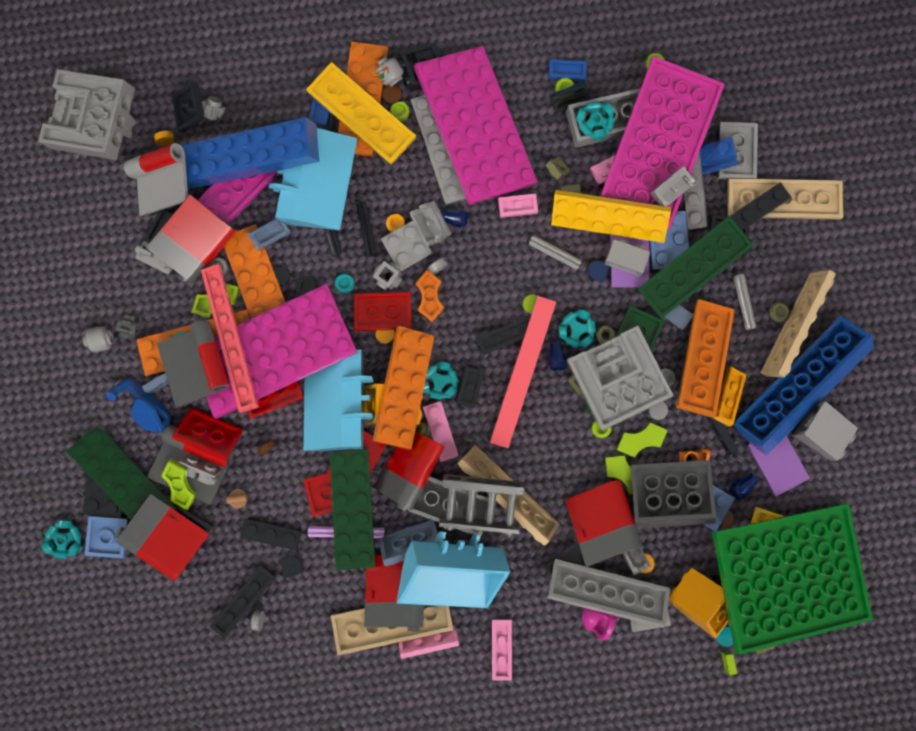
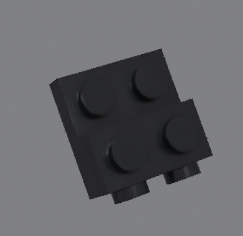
M435 43L400 51L397 61L404 71L403 84L406 88L409 87L410 92L422 89L414 65L440 57Z

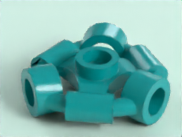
M599 101L587 103L585 107L579 109L576 118L580 125L579 129L586 136H591L595 141L605 139L608 132L612 131L615 122L613 118L615 111L609 103L602 104ZM600 108H601V111L603 112V114H604L605 116H607L608 118H604V117L600 114V112H599V109H600ZM586 111L590 112L589 121L583 122ZM602 126L604 128L592 132V129L595 127Z
M579 309L574 313H568L562 318V322L558 326L559 338L566 341L565 344L575 348L577 346L585 348L594 341V333H596L595 321H592L589 312ZM576 317L587 321V323L581 324L577 322ZM565 325L570 326L571 335L569 337H567V330ZM587 332L589 336L580 342L579 336Z
M438 361L437 364L428 367L423 393L425 392L430 395V398L442 400L443 398L450 399L458 391V377L456 371H453L451 368V364ZM436 369L448 371V374L440 375ZM428 378L432 379L434 383L433 390L429 388ZM448 383L452 384L444 394L442 392L443 387Z
M58 520L56 524H51L44 534L46 537L41 544L46 554L62 559L76 556L83 548V545H81L82 535L78 526L75 527L71 520ZM58 528H70V531L68 533H61ZM50 539H54L55 544L57 545V549H56V550H55V545H54V543H53L52 540H50ZM72 540L76 541L67 551L68 544Z

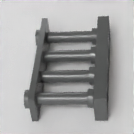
M444 474L443 488H447L449 491L446 517L440 516L439 526L447 530L462 528L502 532L507 536L519 534V524L514 523L516 497L524 493L523 482ZM459 489L467 490L468 492L466 519L454 518L456 491ZM479 491L487 492L488 494L486 521L474 520L476 493ZM499 493L507 494L508 496L506 523L494 522L496 495Z

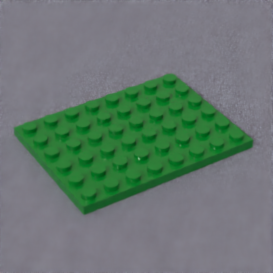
M849 503L712 532L735 654L741 655L873 620Z

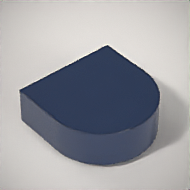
M594 261L588 267V276L592 280L603 283L609 266L605 265L604 262Z

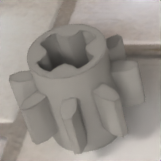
M212 96L202 101L204 117L210 120H217V117L221 118L225 107L221 106L222 101Z

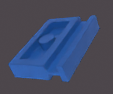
M732 137L701 146L702 175L739 165Z

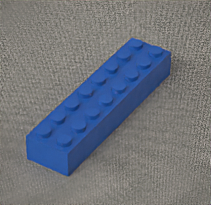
M306 117L181 145L185 152L188 190L320 162L317 127L314 122Z
M840 315L791 365L790 372L785 377H779L734 422L733 425L737 433L767 456L874 348L872 335Z

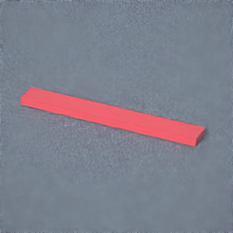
M216 264L201 269L238 411L243 413L258 408L257 396L221 265Z
M540 296L536 298L490 443L509 448L556 304L555 301Z

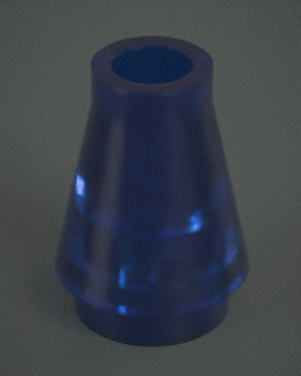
M463 209L440 211L447 224L458 228L466 227L468 212H464Z
M561 342L550 343L548 366L551 367L552 371L565 370L567 360Z
M751 473L732 483L729 491L737 500L745 499L754 486L759 483V480Z

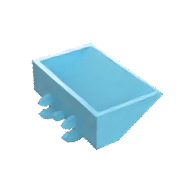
M317 128L320 162L279 170L277 173L283 175L282 184H269V188L280 193L275 217L287 225L340 230L357 138Z
M357 350L358 353L304 378V451L364 450V420L373 419L372 413H364V401H370V395H364V383H372L373 378L372 376H364V355L362 350Z
M443 531L437 534L435 543L411 542L404 558L396 602L398 604L488 608L510 573L503 548L483 547V544H478L481 536L479 534H474L471 537L469 545H465L464 540H458L457 544H448V541H443L446 532Z

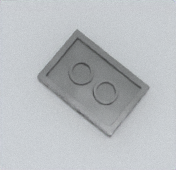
M720 122L718 124V141L729 137L734 139L739 165L717 171V179H757L758 123Z

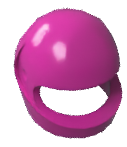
M584 608L581 616L585 629L589 632L593 630L597 638L604 641L612 634L617 620V616Z

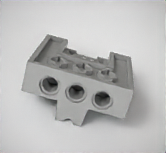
M57 70L52 86L56 90L54 98L56 104L52 117H49L48 124H42L38 142L54 150L117 160L123 136L131 138L132 126H135L136 120L129 114L135 88L123 79Z
M639 326L620 334L600 346L567 359V364L600 431L643 413L647 409L674 396Z

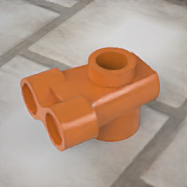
M700 448V451H680L679 462H687L686 457L688 455L692 458L691 461L709 460L710 449Z

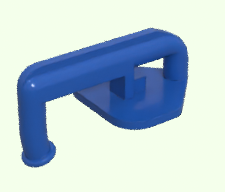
M133 378L124 379L105 394L111 401L116 400V396L125 389L134 395L137 399L132 407L131 417L145 431L161 433L171 424V416L168 409L150 393H146L142 386Z

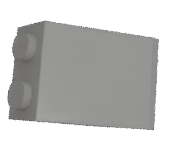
M819 402L802 419L792 436L830 461H838L846 454L845 448L856 438L855 433L858 428L830 404Z

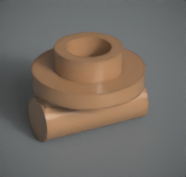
M235 489L226 497L227 504L236 509L242 508L248 502V495L244 490Z

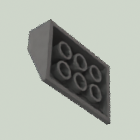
M710 460L631 465L635 524L637 528L716 523Z

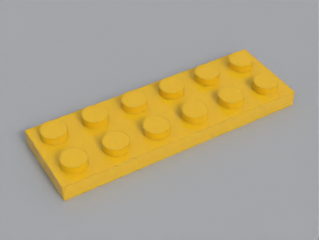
M332 62L306 89L314 99L390 165L416 139V135Z
M556 190L551 225L664 243L672 207Z

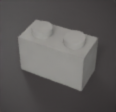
M614 239L604 264L640 277L644 272L650 251H647L641 245H629L628 241L624 239Z

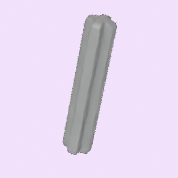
M535 235L529 241V245L574 269H578L582 262L581 259Z
M738 274L734 276V282L746 330L756 328V322L745 275Z

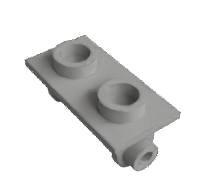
M143 242L141 246H136V259L169 275L172 268L146 248L149 245L148 243Z
M185 456L179 461L180 464L188 467V477L194 479L196 474L199 473L198 481L209 486L216 484V476L222 471L213 464L199 461L194 456Z

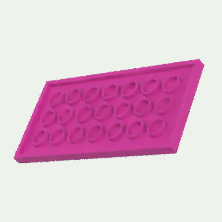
M483 46L414 65L415 72L468 205L523 189L538 182Z
M653 56L600 197L659 205L650 194L655 188L683 166L691 175L725 84ZM683 194L667 206L672 207L668 230L672 226Z
M327 284L237 325L257 400L358 353ZM218 335L214 336L229 382V388L206 397L213 417L216 419L238 409Z

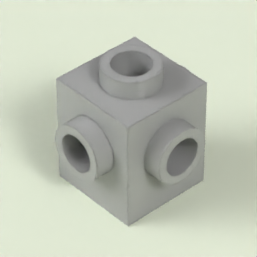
M383 261L382 264L380 263L376 267L373 277L378 280L376 284L385 290L388 287L392 290L393 287L397 288L403 274L399 272L400 267L393 262L388 264ZM391 273L392 277L387 280L386 276Z

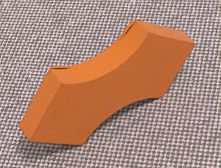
M427 269L415 285L422 294V301L418 312L433 323L444 310L443 305L438 299V288L442 281Z

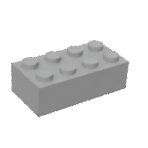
M640 88L568 105L566 114L575 148L622 137ZM597 101L602 104L609 103L615 111L613 114L615 122L612 131L608 132L605 139L595 141L591 136H586L579 129L580 125L576 120L579 109L585 107L587 103ZM600 108V109H599L600 114H601L604 118H608L607 116H605V115L603 114V112L601 111V108ZM586 111L583 122L589 121L590 112ZM602 126L595 127L592 129V132L604 128Z
M430 476L413 509H408V511L437 522L440 521V516L446 517L449 490L443 488V481ZM459 489L456 491L454 518L466 519L467 490ZM477 493L474 520L486 521L488 497ZM456 528L472 535H482L483 532L482 530Z

